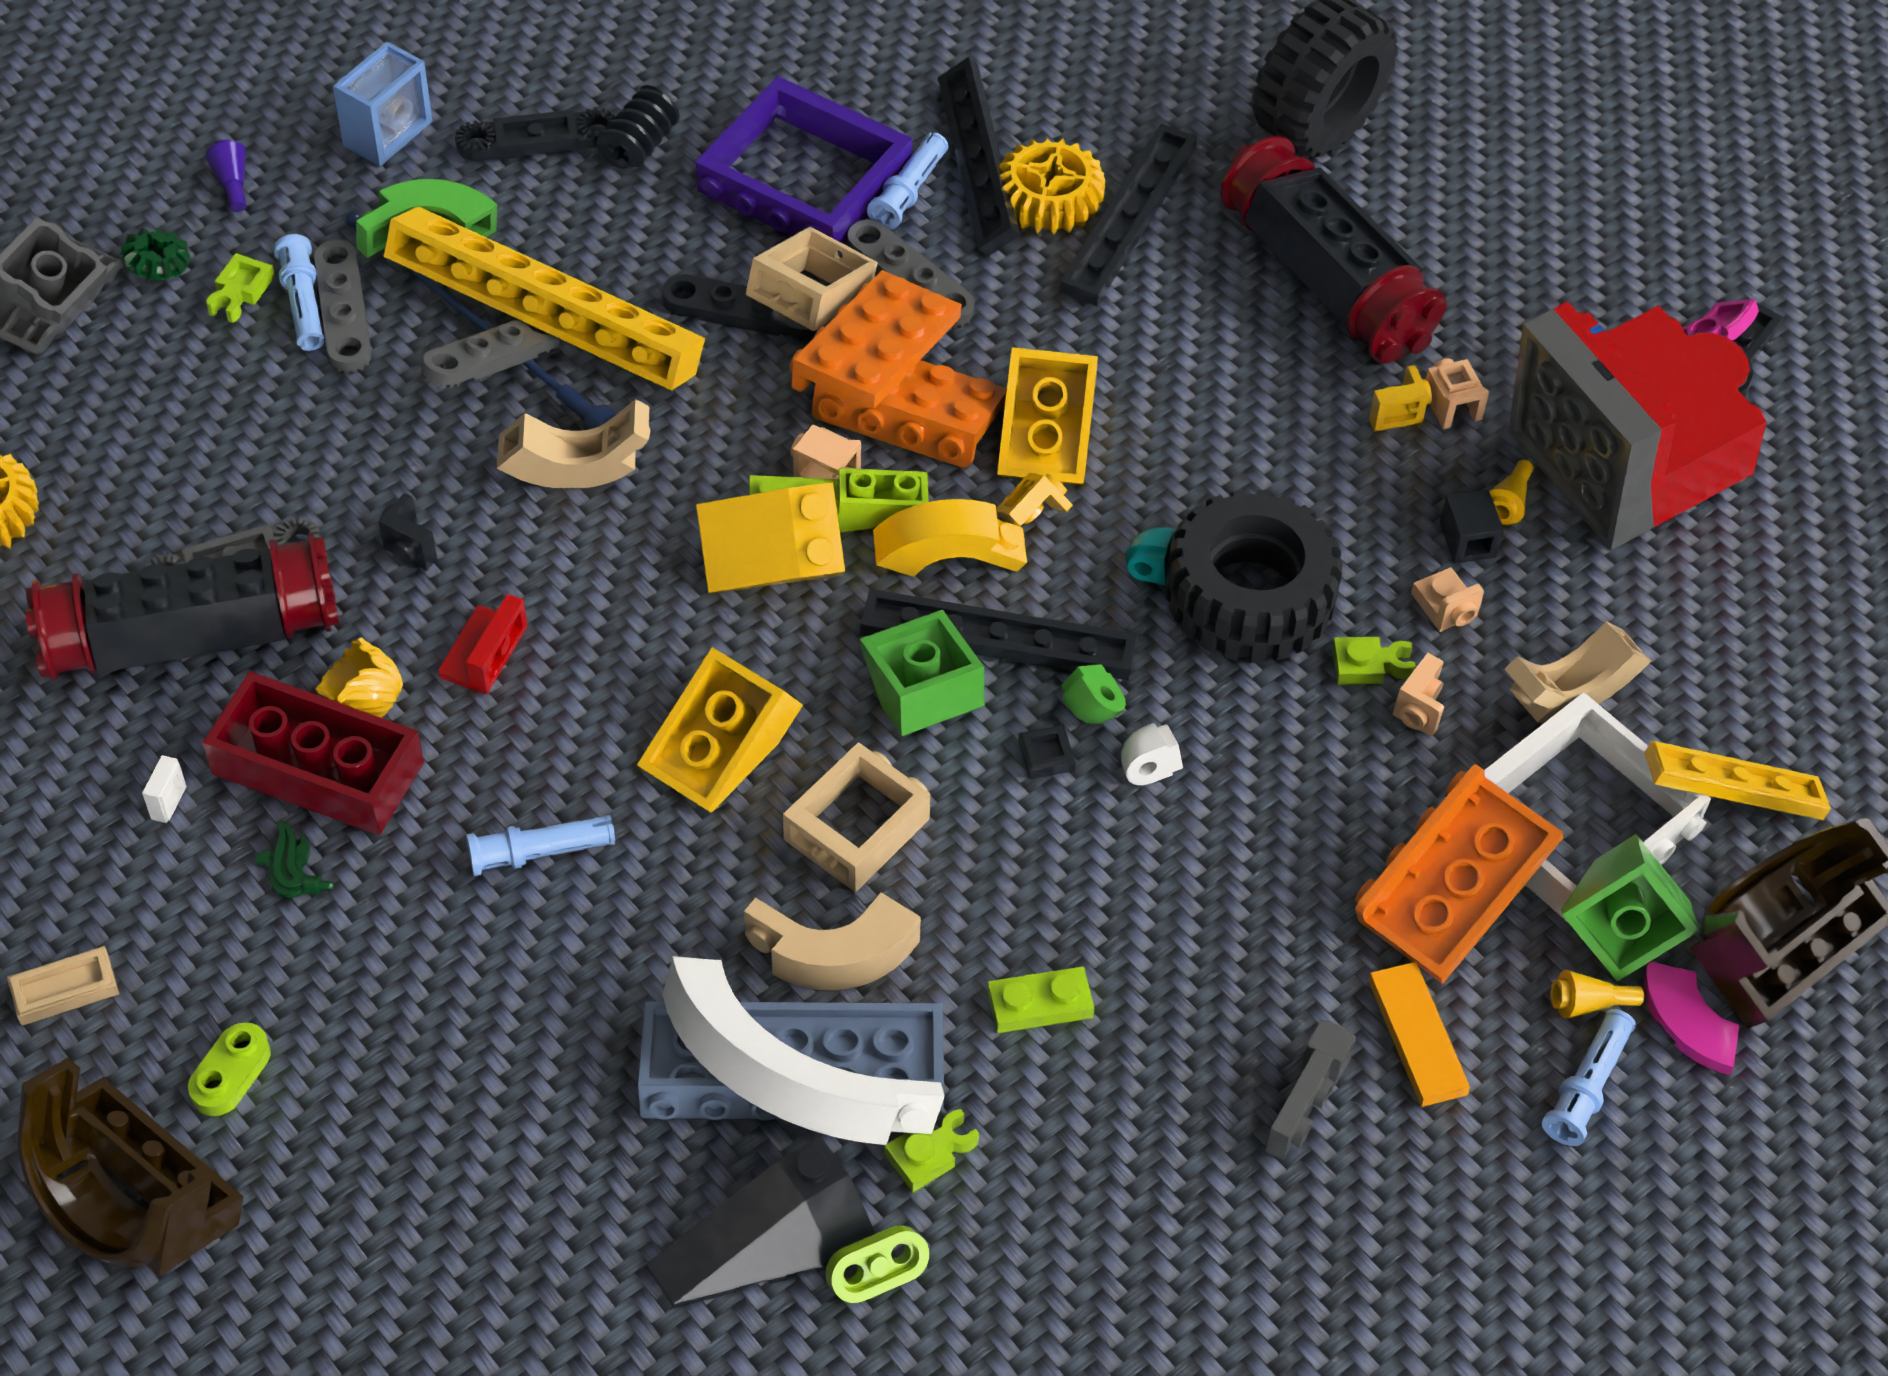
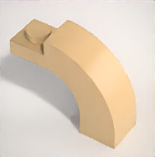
M635 399L605 424L582 431L558 429L524 413L499 434L497 469L519 480L550 488H589L618 480L635 470L636 450L643 448L649 439V406Z
M1606 621L1581 646L1558 661L1546 665H1537L1517 656L1505 670L1515 681L1509 690L1538 723L1544 724L1583 692L1596 703L1601 704L1636 677L1651 660L1623 629Z
M880 893L855 921L844 927L832 930H816L804 927L758 898H755L744 910L745 936L757 950L763 953L771 952L772 974L786 982L808 989L845 990L871 983L899 966L920 942L921 917L883 893Z

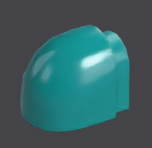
M1155 527L1143 531L1134 538L1125 554L1128 571L1134 578L1166 585L1171 542L1174 541V534L1177 528Z

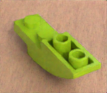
M839 468L838 479L750 475L749 495L784 488L833 482L840 533L875 528L897 512L929 502L927 472Z

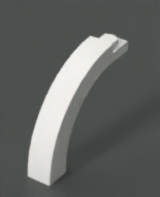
M672 957L662 994L671 1022L685 1046L714 1077L736 1094L783 1120L837 1138L887 1145L891 1131L932 1134L945 1097L941 1082L872 1077L852 1073L814 1060L778 1040L748 1014L733 994L727 982L722 960Z

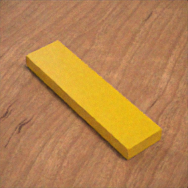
M1651 741L1644 752L1655 785L1824 820L1831 810L1818 776L1657 741Z

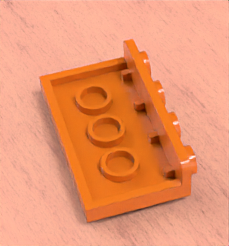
M881 270L869 283L866 282L862 285L858 295L848 305L844 304L840 307L836 317L826 327L822 326L818 329L814 339L803 350L799 349L795 352L789 366V370L792 373V389L802 392L813 381L874 409L961 318L962 304L911 283L904 278Z
M920 360L874 409L815 383L812 415L817 420L961 468H968L974 460L977 443L1005 405L1007 388L995 385L988 379L974 378L956 372L948 366L934 365Z
M1474 764L1467 773L1460 771L1454 776L1446 789V798L1437 808L1431 806L1423 813L1416 824L1417 832L1407 844L1401 842L1392 850L1385 863L1387 868L1376 881L1369 879L1360 888L1355 897V902L1357 903L1355 911L1358 922L1409 960L1417 962L1421 969L1442 984L1563 840V831L1487 779L1484 769L1477 764Z

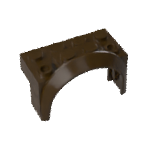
M1869 818L1857 819L1833 826L1805 837L1766 858L1732 881L1709 902L1704 911L1699 933L1702 939L1690 947V950L1748 1029L1769 1021L1888 925V900L1872 880L1888 872V843ZM1792 876L1798 877L1804 889L1815 900L1814 906L1809 903L1793 881ZM1810 917L1808 922L1769 952L1766 951L1782 936Z
M66 1058L22 1083L18 1153L27 1185L36 1204L52 1227L67 1242L81 1252L124 1269H136L146 1265L158 1276H161L239 1225L244 1196L104 1077L77 1092L80 1067L71 1059ZM82 1160L89 1161L85 1166L57 1181L58 1174L66 1172L70 1167ZM100 1164L109 1168L150 1204L149 1209L143 1208L121 1191Z

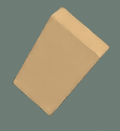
M105 946L7 977L16 1014L21 1026L120 994Z

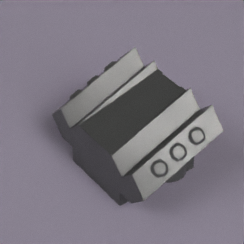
M37 216L0 253V338L35 354L46 351L55 335L63 333L96 299L104 284L113 281L123 262L66 236L58 225L45 222Z

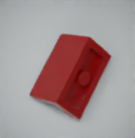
M507 594L497 611L484 606H477L438 669L439 677L457 685L488 694L528 627L524 599Z

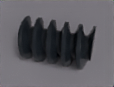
M650 85L641 86L640 90L632 96V99L624 105L623 110L607 125L606 130L598 136L597 147L600 154L611 166L616 168L640 167L645 163L646 157L654 152V148L662 142L663 137L671 132V128L679 122L680 114L678 108L658 88Z

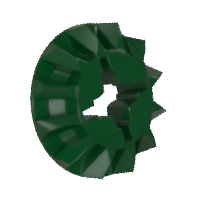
M159 227L155 232H149L141 228L137 235L127 234L125 244L121 245V259L124 266L141 278L149 280L171 279L182 274L189 265L190 253H188L187 241L178 240L176 232L164 234ZM154 248L157 252H163V258L154 251H148V249Z

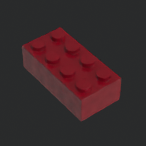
M249 671L202 742L212 775L377 835H381L424 764L417 730Z

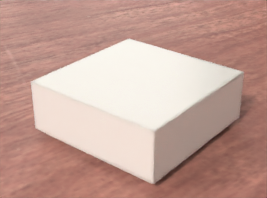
M161 756L142 793L152 820L167 823L187 787L180 764L175 758Z

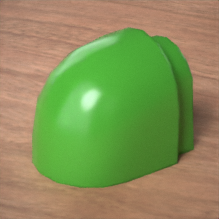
M1102 664L1077 667L1061 687L1065 692L1062 700L1073 715L1085 723L1103 724L1116 717L1126 706L1125 697L1111 673H1107Z

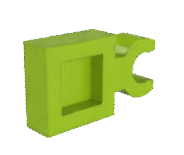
M235 253L215 280L217 291L207 298L206 305L209 315L214 317L219 309L227 307L228 322H236L242 314L241 304L246 302L255 305L275 278L273 265Z
M1334 637L1332 652L1337 685L1382 684L1385 673H1389L1398 679H1408L1415 670V662H1403L1398 658H1410L1412 643L1409 641H1396L1389 647H1381L1379 637Z
M961 1109L948 1113L943 1119L942 1127L936 1131L933 1129L932 1134L906 1132L887 1145H884V1155L912 1193L955 1167V1157L952 1152L966 1153L973 1150L979 1143V1132L977 1129L970 1131L966 1135H958L953 1131V1129L964 1123V1112Z

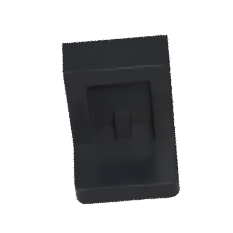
M404 493L394 504L385 508L378 521L383 547L391 552L399 561L405 564L412 563L428 571L437 561L433 532L417 524L413 497Z

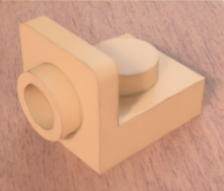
M1452 567L1414 582L1411 594L1439 632L1455 625L1459 627L1464 626L1478 616L1484 590L1479 584L1467 588Z
M1427 653L1400 688L1393 715L1401 719L1408 727L1433 736L1438 729L1444 706L1436 701L1444 684L1438 680L1444 661Z

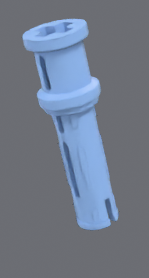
M934 132L932 136L931 133H928L900 173L889 177L885 181L882 194L879 197H875L868 204L867 213L871 220L882 223L890 230L896 229L900 225L905 209L911 208L917 201L918 188L948 150V142L942 135Z
M289 234L281 237L274 244V255L281 264L279 282L288 290L297 345L302 350H316L323 346L325 338L321 329L318 306L313 285L317 280V272L314 265L310 263L309 256L312 253V247L309 239L305 236Z
M610 815L520 831L519 827L510 826L506 827V831L503 833L476 837L474 833L466 834L473 876L481 875L484 869L511 865L514 869L522 868V865L526 864V860L537 857L584 850L597 846L615 845V835Z
M1610 1009L1606 1012L1605 1019L1589 1046L1575 1076H1571L1562 1082L1558 1091L1560 1095L1558 1103L1554 1110L1545 1114L1542 1120L1544 1131L1561 1144L1568 1146L1581 1145L1586 1138L1587 1130L1585 1126L1591 1115L1599 1112L1604 1100L1601 1090L1630 1034L1635 1029V1020L1622 1010Z

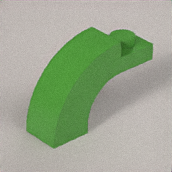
M417 179L397 183L379 191V208L367 211L360 219L356 220V248L366 258L384 249L391 219L416 207L426 209L484 237H488L496 232L498 204L483 193L452 181Z

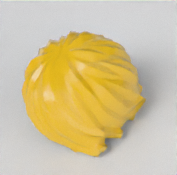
M360 637L356 641L351 642L352 648L344 650V655L322 677L321 683L315 688V691L321 697L382 718L396 702L403 686L402 678L393 660L386 656L379 648Z

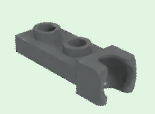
M1320 1021L1307 1044L1301 1067L1303 1072L1270 1129L1265 1152L1284 1160L1292 1144L1299 1148L1303 1145L1313 1124V1120L1307 1118L1314 1105L1321 1109L1323 1108L1333 1086L1337 1085L1352 1055L1349 1052L1357 1038L1353 1033L1332 1022Z

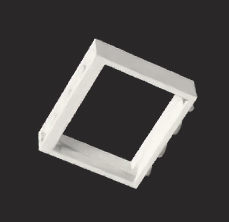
M1584 692L1484 770L1487 779L1507 793H1510L1580 737L1673 816L1669 822L1643 842L1661 865L1673 854L1679 841L1683 838H1686L1688 841L1692 840L1707 823L1703 820L1711 798L1702 794L1655 785L1644 755L1648 745ZM1545 860L1525 885L1565 919L1561 914V908L1577 886L1549 861Z

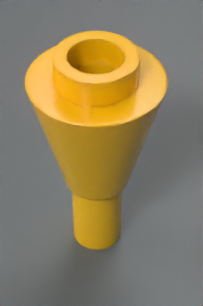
M1527 460L1518 461L1512 474L1490 490L1499 519L1503 525L1516 524L1524 517L1527 481L1533 471L1532 463Z
M1563 970L1558 979H1555L1551 985L1550 997L1553 1007L1558 1009L1560 1016L1568 1019L1611 1008L1613 1005L1641 1006L1644 1000V992L1640 986H1613L1609 982L1573 971Z

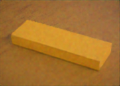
M1417 962L1371 972L1368 982L1420 1106L1424 1107L1467 1096L1470 1085Z

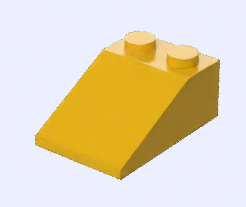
M1012 347L997 476L1024 479L1029 472L1045 476L1051 474L1061 483L1084 485L1098 356Z
M833 482L784 488L696 504L708 594L839 577L845 573Z
M712 647L639 760L637 766L712 813L779 744L803 704L779 687Z

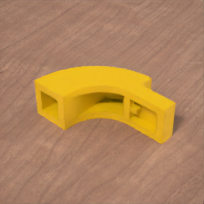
M966 499L926 502L895 513L873 530L876 565L915 577L923 568L936 561L955 557L974 558L1018 572L1027 563L1023 527L997 519L996 505Z

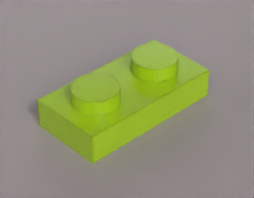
M1084 966L988 981L987 992L997 1033L1094 1017L1095 1008Z

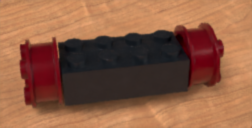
M1270 136L1253 145L1241 147L1235 153L1233 164L1228 169L1221 184L1220 197L1223 204L1230 210L1241 212L1243 224L1250 231L1255 232L1271 248L1283 263L1301 279L1308 289L1330 309L1336 318L1344 325H1347V330L1354 339L1366 341L1369 344V353L1376 362L1392 363L1410 353L1418 354L1425 350L1432 340L1431 334L1440 323L1447 304L1445 296L1441 291L1436 288H1427L1423 284V269L1321 167L1315 168L1313 163L1307 158L1297 157L1294 145L1289 139L1284 136Z
M308 533L307 541L277 546L274 539L269 540L270 549H243L234 555L218 558L202 556L191 559L183 564L171 566L150 565L141 571L125 574L103 573L94 579L85 580V587L79 573L72 575V581L42 586L39 580H33L32 587H26L25 589L29 610H25V618L30 638L37 637L39 650H36V661L41 677L49 676L52 681L58 680L60 672L89 668L91 673L95 674L285 640L283 622L288 639L293 638L294 631L324 626L327 632H331V626L340 625L324 537L314 538L313 533Z

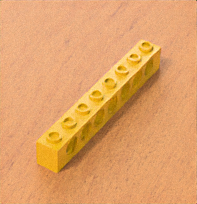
M421 207L413 208L391 219L384 252L385 258L671 391L696 376L705 341L704 337Z

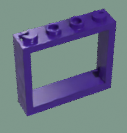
M777 76L696 161L697 191L709 196L710 199H715L736 209L743 215L751 216L775 230L790 236H794L806 228L812 227L844 244L848 240L849 228L854 223L865 220L868 217V204L875 197H879L882 194L885 181L889 177L898 175L912 156L913 138ZM775 118L875 163L830 214L730 168V166Z

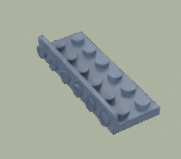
M645 1002L638 1080L640 1116L642 1118H657L661 1120L781 1119L736 1094L714 1077L695 1058L676 1032L667 1013L665 1002ZM739 1002L748 1014L766 1031L781 1042L814 1060L852 1073L872 1077L941 1082L944 1092L943 1003ZM944 1099L937 1120H941L943 1118Z

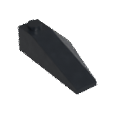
M819 1136L774 1163L646 1263V1267L673 1308H678L733 1294L739 1287L769 1280V1284L786 1280V1275L816 1268L817 1272L824 1271L830 1258L838 1250L872 1236L876 1232L849 1174L823 1138Z

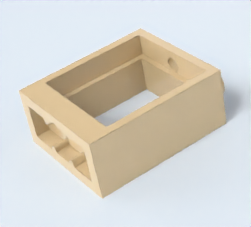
M808 227L753 258L746 295L815 331L832 321L840 307L844 304L848 305L858 295L862 285L866 282L869 283L874 278L878 262L822 232ZM838 250L842 253L843 258L839 257ZM806 270L831 284L826 287L800 272Z
M858 742L783 813L784 840L856 893L930 820V793L918 779L906 777L895 769L883 754L877 751L872 752ZM858 777L901 806L860 848L817 818Z

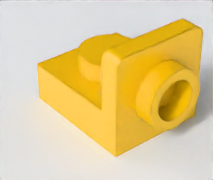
M1416 365L1406 366L1402 386H1390L1385 389L1374 390L1369 416L1374 432L1423 423L1426 406L1431 403L1432 395L1428 381L1421 378Z
M1029 472L996 508V513L1005 522L1021 526L1023 523L1028 524L1032 522L1042 512L1044 508L1043 501L1052 509L1067 512L1073 505L1064 496L1067 489L1058 479L1051 474L1045 476Z

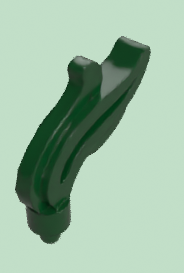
M283 821L277 822L279 838L275 852L271 850L262 851L255 858L258 866L265 865L267 867L273 890L279 896L287 899L296 898L304 894L320 895L322 890L331 891L334 888L332 881H323L322 876L306 875L303 872V868L310 857V846L306 836H300L301 843L298 845L293 829Z

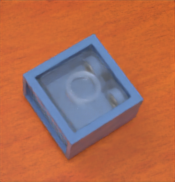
M385 42L375 52L369 54L363 62L346 76L341 77L333 86L343 147L378 166L383 165L433 122L424 61L389 42Z

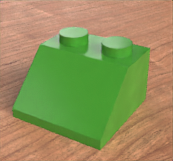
M943 610L860 639V647L881 707L901 736L985 706L984 666Z
M1636 834L1597 858L1561 908L1562 916L1616 981L1621 980L1700 931L1690 900Z

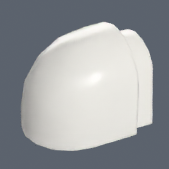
M1155 723L1146 725L1135 731L1123 745L1121 752L1122 767L1128 781L1134 785L1154 783L1172 776V772L1183 768L1179 745L1167 724L1157 727Z

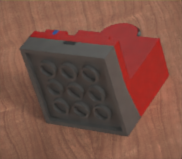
M1568 301L1523 324L1508 432L1610 550L1621 546L1753 475L1767 421L1762 411L1747 400L1753 377L1752 362L1745 350L1732 339L1716 333L1697 332L1686 335L1679 321L1670 317L1659 305L1608 332L1603 329L1589 312L1585 314L1583 312L1578 313Z

